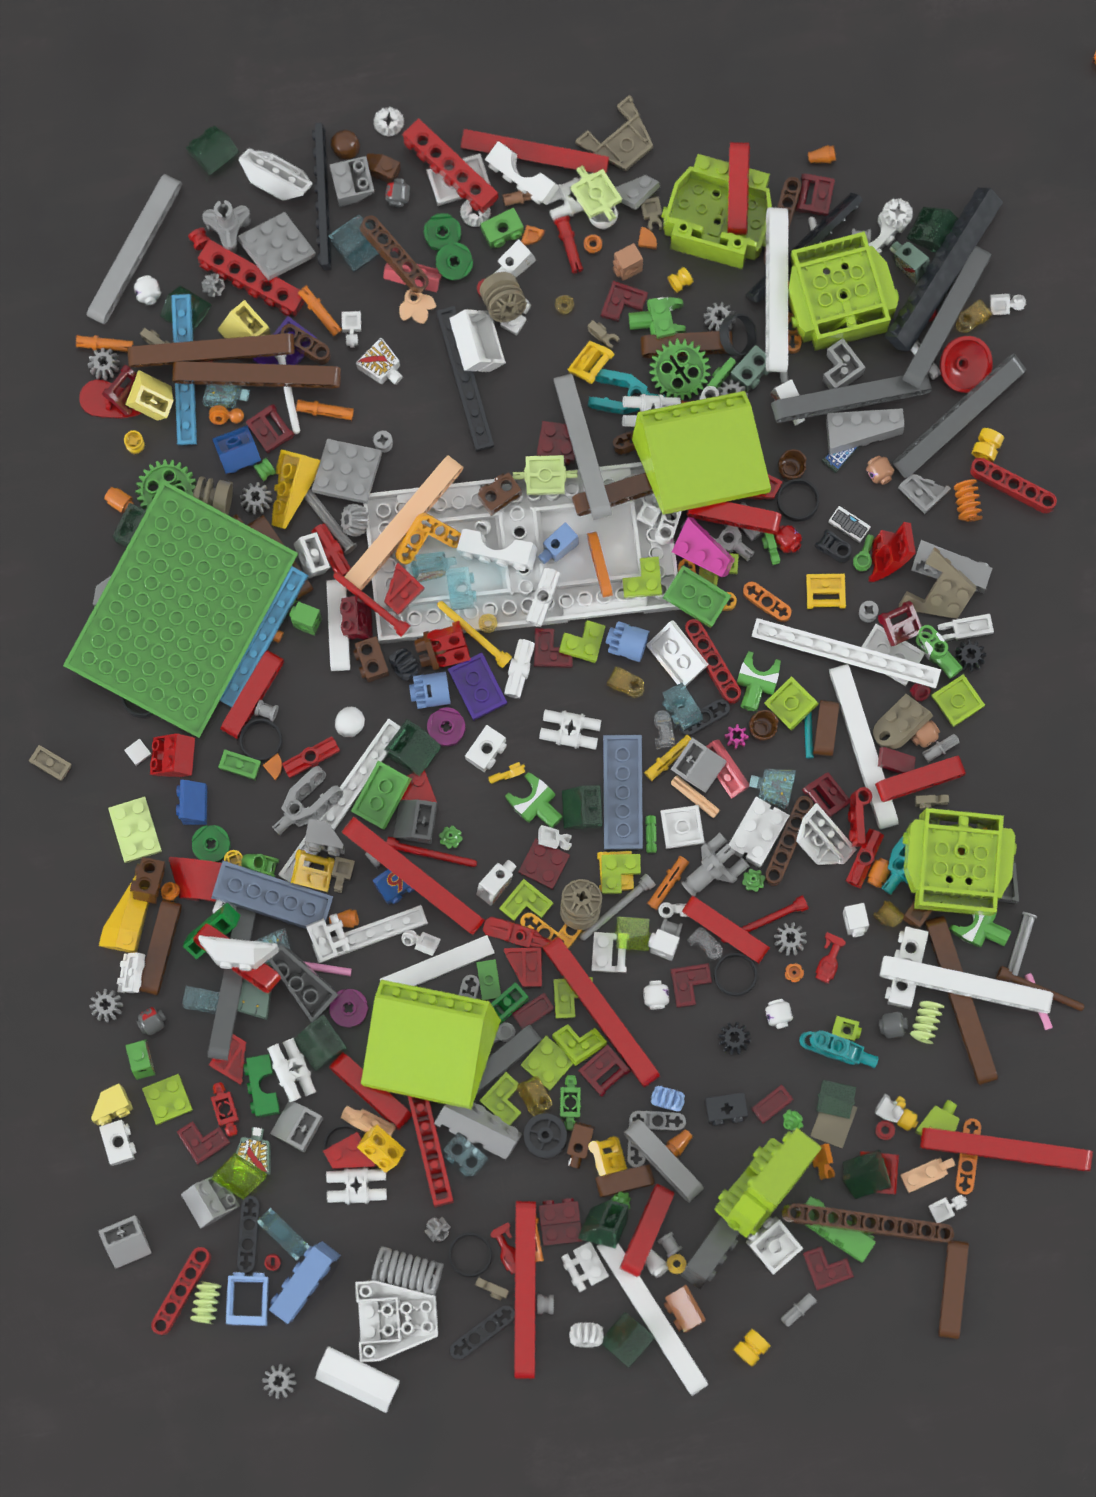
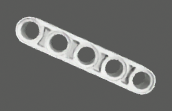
M327 580L331 671L350 670L349 638L343 636L341 631L342 615L340 613L341 598L347 597V588L337 580Z

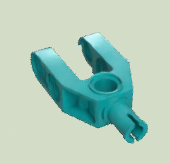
M601 369L595 377V381L629 388L628 396H632L635 393L658 396L657 394L649 393L647 386L631 374ZM589 397L587 405L592 409L622 415L640 411L639 408L623 407V402L609 400L607 397L604 399Z
M903 836L892 849L888 865L891 876L881 887L890 895L893 894V891L900 882L908 883L904 873L905 851L903 852L906 844H903Z
M825 1031L804 1032L800 1036V1045L803 1048L852 1065L862 1063L872 1068H875L878 1063V1056L863 1052V1046ZM807 1035H811V1046H808L805 1043V1038Z

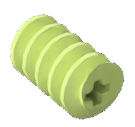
M922 1001L919 1005L923 1009L917 1010L920 1016L915 1017L917 1023L913 1024V1028L916 1031H911L910 1035L918 1041L933 1044L929 1038L936 1037L931 1031L938 1030L933 1024L940 1023V1020L935 1017L942 1016L938 1008H944V1005L932 1001Z
M202 1282V1284L196 1285V1288L201 1290V1292L195 1293V1296L200 1299L193 1301V1304L197 1305L198 1308H193L192 1312L197 1315L191 1316L190 1319L196 1322L212 1324L209 1321L216 1319V1317L211 1312L217 1311L212 1305L219 1303L214 1297L220 1296V1293L215 1291V1289L221 1288V1285Z

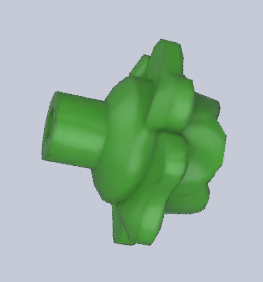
M454 826L450 828L445 827L443 832L439 834L441 838L440 843L448 849H451L452 846L457 848L458 844L463 840L460 836L461 830H457Z
M750 869L749 873H744L742 884L746 886V890L757 892L759 888L764 887L765 876L761 875L762 872L760 870Z
M789 1109L787 1113L783 1114V1125L786 1129L795 1130L796 1128L800 1129L803 1127L802 1116L798 1112H792Z
M619 1192L614 1195L610 1204L612 1212L622 1213L623 1210H629L630 1204L628 1203L631 1198L628 1197V1192Z

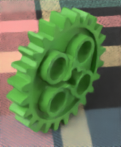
M676 338V344L669 340L668 347L662 344V351L656 349L658 356L652 355L656 362L650 363V366L655 368L650 370V374H655L651 381H657L655 388L662 387L660 390L661 394L667 391L666 397L673 394L674 398H677L680 395L681 399L684 400V395L687 394L691 398V392L698 395L697 388L704 389L701 384L702 382L708 383V380L704 377L710 376L706 369L711 367L705 364L709 358H703L705 350L699 352L700 345L695 348L693 347L694 341H691L688 345L686 339L683 340V343H680L679 339ZM679 352H686L688 357L686 360L681 361L677 358V354ZM671 355L680 367L684 366L683 371L689 378L690 383L686 382L680 371L676 372L677 367L670 359ZM664 363L672 365V369L668 372L663 371L661 367ZM696 367L699 372L697 375L691 376L688 374V369ZM675 378L683 380V384L679 387L674 386L672 382Z
M164 460L163 465L156 461L157 467L155 468L150 464L151 470L147 471L144 469L145 477L139 476L142 482L136 483L137 487L141 488L136 490V494L141 495L137 500L142 502L140 506L142 509L146 508V512L163 480L178 489L184 490L191 496L194 493V484L197 482L196 479H191L193 477L192 472L187 473V466L181 469L182 464L180 462L175 466L174 460L170 462V465ZM169 474L174 475V479H173V480H171V481H166V480H165V477H166L167 475H169ZM151 485H158L156 491L149 490Z

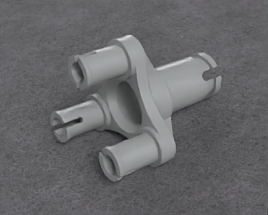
M224 200V204H221L218 201L214 206V210L209 209L203 213V221L208 230L217 231L225 249L236 253L238 230L241 226L246 227L250 224L249 209L243 205L233 209L230 202Z
M720 832L708 844L705 843L701 846L702 865L690 874L685 882H682L684 888L694 897L697 892H701L715 878L734 883L738 879L737 877L750 867L742 857L731 868H726L723 865L736 852L730 849L731 846L729 844H726L717 854L715 853L722 845L728 842Z

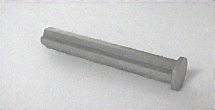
M308 490L304 497L345 549L344 553L349 554L357 547V544L353 543L346 533H343L342 528L312 490Z
M1022 912L1024 916L1008 965L1009 971H1012V974L1018 976L1034 920L1037 919L1036 915Z

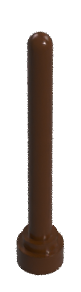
M1001 965L997 972L996 980L1010 981L1018 985L1052 992L1053 1000L1079 1011H1082L1085 1007L1083 1003L1012 974V971H1009V968Z

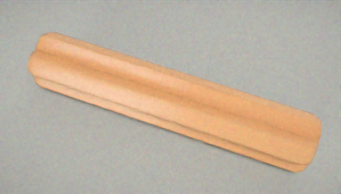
M675 776L672 779L671 784L696 805H699L712 818L717 816L720 810L679 776Z

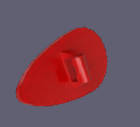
M93 380L83 386L80 392L79 401L81 407L92 416L129 418L142 414L133 409L126 416L110 400L106 399L102 392L110 387L112 384L110 382ZM118 387L114 394L118 397L124 388Z

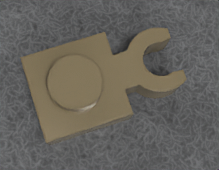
M659 197L647 199L641 204L644 220L649 219L648 229L651 232L653 224H658L661 230L662 221L658 218L662 216Z
M949 795L915 797V807H920L921 810L931 809V806L948 805Z
M479 1277L475 1284L491 1292L490 1296L501 1301L502 1298L507 1299L508 1290Z

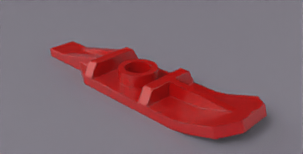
M489 917L484 922L483 931L487 936L499 938L527 948H542L551 941L542 937L535 929L503 919ZM517 933H522L523 939H518Z

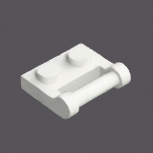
M594 932L592 972H627L625 958L629 934ZM613 940L619 941L617 966H611Z

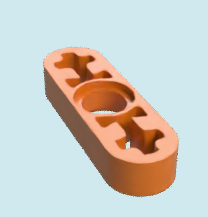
M755 582L745 584L743 595L747 600L779 622H786L790 619L791 608L786 603ZM754 587L755 593L760 595V592L763 593L759 601H756L757 596L755 594H748L749 590L747 588L752 589ZM763 598H771L773 604L770 607L763 606ZM778 603L779 605H777V608L781 611L785 609L787 616L783 615L782 617H780L778 610L775 609L774 612H772L771 610H773L775 604Z

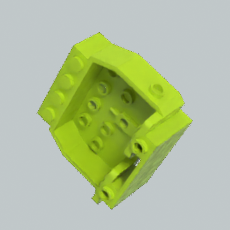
M698 154L694 167H689L675 182L668 207H664L661 218H664L663 229L665 235L671 237V249L743 269L746 258L756 260L760 256L763 246L766 247V212L768 207L772 208L770 191L767 188L770 174L749 168L747 235H735L728 233L729 162ZM717 192L720 195L718 197L713 196V193ZM718 220L721 223L719 225L714 224V221Z
M865 231L792 250L790 257L792 270L788 287V301L793 314L791 317L792 326L797 328V332L802 337L803 342L812 340L814 350L817 351L831 347L842 338L847 343L887 332L890 321L893 319L899 295L897 289L894 288L887 262L873 246H869ZM847 265L848 269L843 270L841 266ZM827 269L830 273L826 275L823 273V270ZM840 294H846L847 297L842 299Z
M926 808L919 815V820L915 819L909 825L907 833L904 832L903 844H906L904 873L911 892L915 893L914 909L992 916L997 913V901L1002 897L1012 879L1013 861L1017 848L1013 830L1003 828L1004 816ZM940 821L958 822L955 825H939ZM968 824H977L976 829L970 827ZM959 848H962L964 850L963 855H960L958 853ZM947 876L952 878V883L946 881ZM966 878L971 879V885L965 883Z
M798 1128L793 1133L789 1131L782 1139L785 1142L784 1144L771 1138L763 1148L759 1146L752 1155L755 1157L745 1172L729 1191L724 1189L718 1197L720 1202L716 1205L715 1211L725 1219L733 1230L739 1231L746 1238L750 1233L753 1236L757 1233L801 1178L822 1148Z

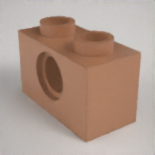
M634 243L614 253L613 270L616 276H620L623 281L643 271V258Z

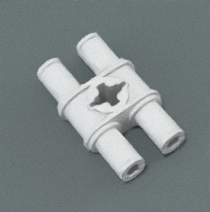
M573 178V180L567 183L558 184L560 187L549 203L562 199L564 200V205L549 211L553 221L567 215L574 216L575 213L584 210L577 198L576 201L572 197L570 198V192L573 194L570 189L571 186L582 178Z
M642 394L640 397H623V407L639 408L640 412L649 410L651 407L656 409L681 404L680 398L664 397L661 394L658 396ZM623 415L622 425L635 427L637 415Z
M545 709L543 721L558 723L561 728L558 731L541 728L539 739L556 742L559 746L560 744L575 747V749L580 746L596 750L598 738L583 736L580 730L585 728L600 731L601 720L585 717L582 713L581 715L566 712V710L561 713ZM572 723L573 730L570 736H568V729Z
M294 1038L283 1042L289 1057L288 1061L284 1058L279 1044L267 1048L273 1061L272 1068L275 1069L280 1081L279 1084L281 1087H284L289 1102L301 1098L295 1084L296 1080L299 1081L305 1097L316 1092L310 1078L311 1071L308 1070L303 1058L304 1055L300 1054Z
M368 1167L355 1169L344 1168L343 1171H327V1183L345 1182L346 1184L345 1190L327 1191L328 1203L345 1202V1204L350 1205V1203L367 1204L369 1201L387 1200L386 1188L369 1189L367 1187L369 1181L386 1180V1173L382 1169H368ZM356 1177L359 1184H362V1187L358 1188L357 1193L355 1188L351 1187L352 1184H355Z

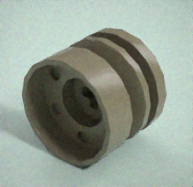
M494 273L481 284L480 294L493 320L501 323L510 322L522 315L526 309L527 302L525 296L520 289L516 277L512 273Z
M200 476L195 486L193 497L229 515L233 483L219 480L215 488L213 478H209L206 484V478Z
M584 879L571 881L565 886L562 892L560 915L567 926L577 930H585L597 923L602 904L600 888L595 883Z

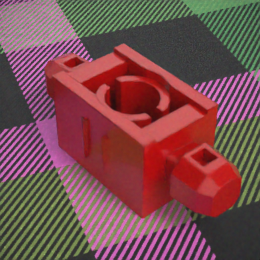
M221 1082L213 1084V1091L217 1096L211 1097L219 1126H226L225 1131L229 1137L235 1136L238 1131L234 1123L240 1121L232 1094L230 1092L224 1093L226 1090ZM223 1101L226 1105L230 1106L228 1118L220 1112L223 1106L221 1102Z

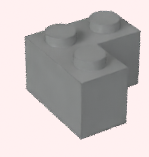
M843 338L828 348L826 356L833 363L834 367L824 374L823 382L829 390L846 387L864 374L865 366Z

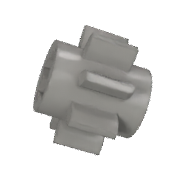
M219 274L206 275V279L202 282L203 292H208V297L221 296V292L225 289L224 279H219Z
M434 1217L428 1221L425 1233L433 1242L435 1240L442 1241L447 1238L449 1234L448 1229L451 1227L443 1217L440 1219Z

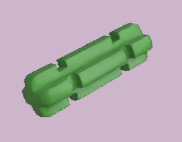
M649 815L645 818L647 825L646 852L656 853V817Z

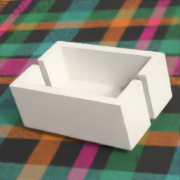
M465 309L449 318L464 371L478 370L480 372H491L505 364L495 325L488 311Z
M755 797L729 845L731 846L730 849L736 852V856L743 858L744 853H747L745 861L761 869L788 822L790 815L776 807L771 810L770 804Z

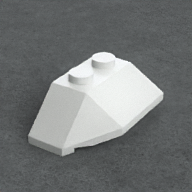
M248 148L239 158L250 182L281 200L302 196L312 186V182L309 181L308 176L303 170L272 153L254 151Z
M815 803L803 817L796 841L816 864H845L857 850L855 847H852V843L818 804Z
M199 935L200 944L215 963L223 969H231V967H239L243 971L257 969L277 954L279 950L276 943Z

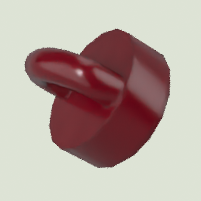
M916 683L911 687L910 693L915 700L923 701L929 697L931 689L929 686Z

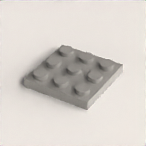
M285 212L238 235V241L268 281L314 258L316 254Z
M327 439L312 492L367 504L382 456V450Z

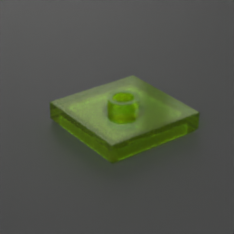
M234 1153L213 1174L212 1180L244 1200L266 1178L267 1173Z

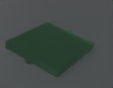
M823 1080L821 1091L818 1094L819 1100L816 1112L850 1119L852 1106L855 1105L854 1097L857 1087Z

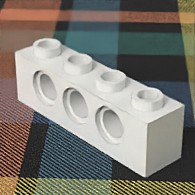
M906 926L904 931H900L898 942L901 943L900 950L896 949L894 957L922 963L928 932ZM908 944L913 945L915 952L908 953L905 950V946ZM893 980L891 987H887L885 998L888 999L887 1004L911 1009L916 985L905 983L907 989L900 991L896 986L900 981Z

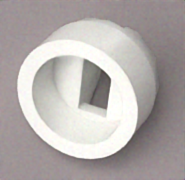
M480 520L476 522L474 529L486 535L490 532L491 525L487 520Z

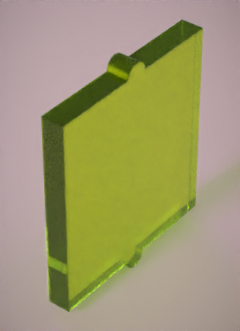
M618 916L617 931H615L617 935L616 949L649 951L648 942L651 936L649 933V919Z

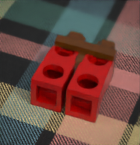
M460 621L453 622V626L423 632L424 637L414 641L417 653L428 651V653L419 655L422 667L432 665L433 670H436L439 667L470 661L469 649Z

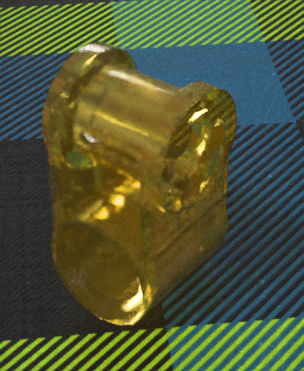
M979 299L959 315L956 327L962 333L970 332L979 324L987 321L993 313L983 300Z
M620 667L614 668L607 685L635 698L642 696L644 693L643 680ZM636 684H639V688H636L635 690L632 689V686H636Z
M884 900V905L877 913L874 912L872 916L884 926L895 927L902 921L904 914L893 903Z
M537 1076L517 1085L519 1095L533 1116L543 1114L545 1110L551 1107V1098L547 1094L542 1081Z

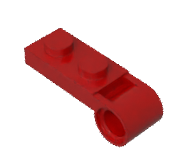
M866 787L859 788L850 796L848 821L851 825L849 840L852 841V847H860L865 844L863 806L870 803L873 797L870 789ZM858 794L863 795L864 802L858 798Z

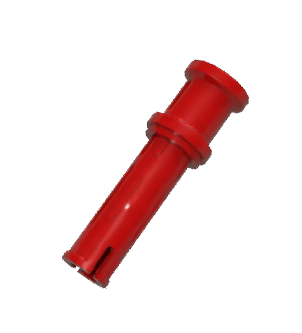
M563 216L554 220V224L557 225L560 234L558 237L564 243L572 273H577V268L581 272L584 269L573 239L575 232L572 231L569 223L571 219L569 216Z

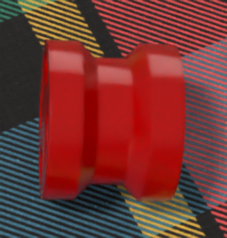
M203 227L194 230L188 236L190 241H193L195 250L203 249L210 237H207L206 230Z

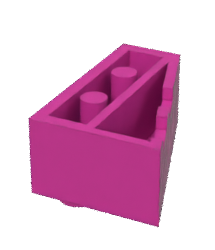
M693 517L687 518L672 550V553L721 577L728 575L735 560Z

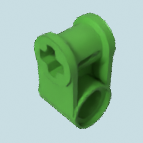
M245 854L242 857V867L276 877L274 873L279 859L263 854Z

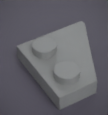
M644 175L615 187V189L622 198L621 203L636 210L660 188L659 181Z
M916 474L910 475L898 487L924 514L951 490L949 486L937 485L935 481L923 479Z

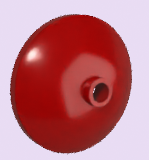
M961 336L952 340L945 347L940 358V373L944 382L951 389L958 392H970L992 371L993 359L990 349L982 340L973 336Z

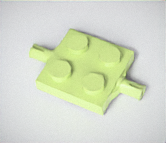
M584 166L577 168V172L582 179L573 184L570 189L588 217L591 219L598 214L605 213L609 221L614 220L616 216L611 208L621 203L622 198L604 170L588 174Z
M564 455L526 456L524 472H513L514 480L524 479L527 495L565 494L564 484L566 478H578L577 470L566 471Z

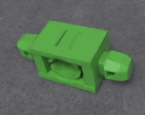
M567 1075L565 1079L567 1087H561L560 1119H566L564 1121L566 1131H573L574 1124L576 1123L574 1119H580L581 1088H575L577 1085L575 1075ZM564 1094L577 1095V1097L572 1095V1098L576 1101L572 1111L577 1109V1112H564V1109L569 1111V1108L565 1105L569 1095L564 1097Z

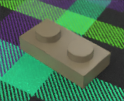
M144 328L140 333L142 339L149 345L170 343L160 340V336L152 329L149 331Z
M38 745L29 759L30 763L60 781H63L72 767V764Z

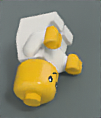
M884 1094L875 1109V1114L885 1120L896 1122L898 1126L907 1131L911 1130L912 1127L915 1128L918 1124L916 1113L909 1109L903 1110L906 1103L904 1102L905 1099L901 1096H898L894 1102L890 1100V1096Z

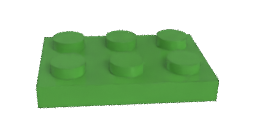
M683 565L664 594L663 599L711 628L731 595Z
M377 761L351 812L385 830L412 779L383 762Z

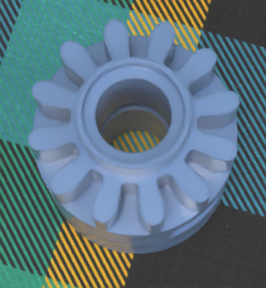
M618 621L615 628L610 627L606 639V644H609L608 652L640 662L650 631L635 626L632 627L629 624Z
M446 672L413 676L414 684L409 685L411 701L417 702L418 709L451 704Z

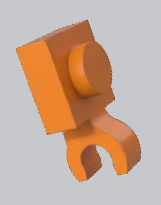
M829 1144L819 1145L822 1148L813 1159V1166L819 1168L821 1180L835 1177V1172L829 1165L833 1163Z

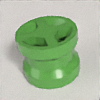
M267 458L263 459L262 463L253 466L263 482L267 480L268 476L276 474Z

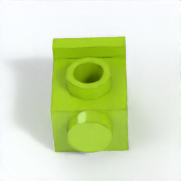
M837 1016L832 1034L854 1042L855 1038L859 1039L862 1028L858 1027V1021ZM846 1027L849 1028L850 1033L845 1034L843 1032V1029Z

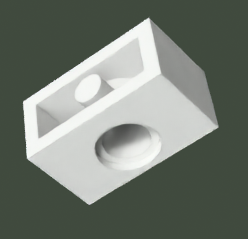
M317 532L300 537L294 543L303 571L309 575L308 578L322 575L330 568Z
M486 725L465 755V760L483 772L487 768L490 770L496 762L494 759L498 753L501 754L507 746L505 744L506 737ZM490 746L493 750L491 753L485 754L482 752V748Z
M864 903L845 907L843 917L847 934L853 935V937L863 936L869 927Z
M658 929L656 934L652 933L648 942L650 953L672 961L679 944V937Z
M119 1120L99 1127L110 1165L114 1166L135 1159L136 1148L134 1143L129 1141L128 1135H131L128 1123L124 1124V1121ZM118 1137H122L124 1140L121 1147L114 1146V1141Z

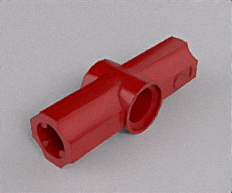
M325 523L316 526L311 533L317 532L328 563L334 573L338 572L345 577L351 570V567L344 557L341 546L337 540H334Z
M331 736L313 747L304 749L302 753L281 764L288 777L292 778L309 768L316 767L321 761L340 752V749ZM313 753L316 755V758L313 761H307L306 756Z
M873 829L868 830L865 844L861 846L846 879V882L858 888L862 887L884 838L882 833ZM867 854L870 857V861L864 863L860 860V856Z

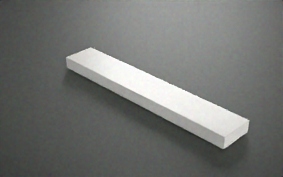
M422 906L414 907L345 932V936L349 938L350 950L343 952L341 946L337 947L338 956L333 958L402 934L407 930L427 925L428 922ZM337 936L332 937L333 941L338 939ZM312 944L313 949H314V952H315L316 957H317V960H318V963H322V962H320V960H319V958H318V955H317V953H316V950H315V948H314V945Z
M486 935L381 979L417 986L495 953Z

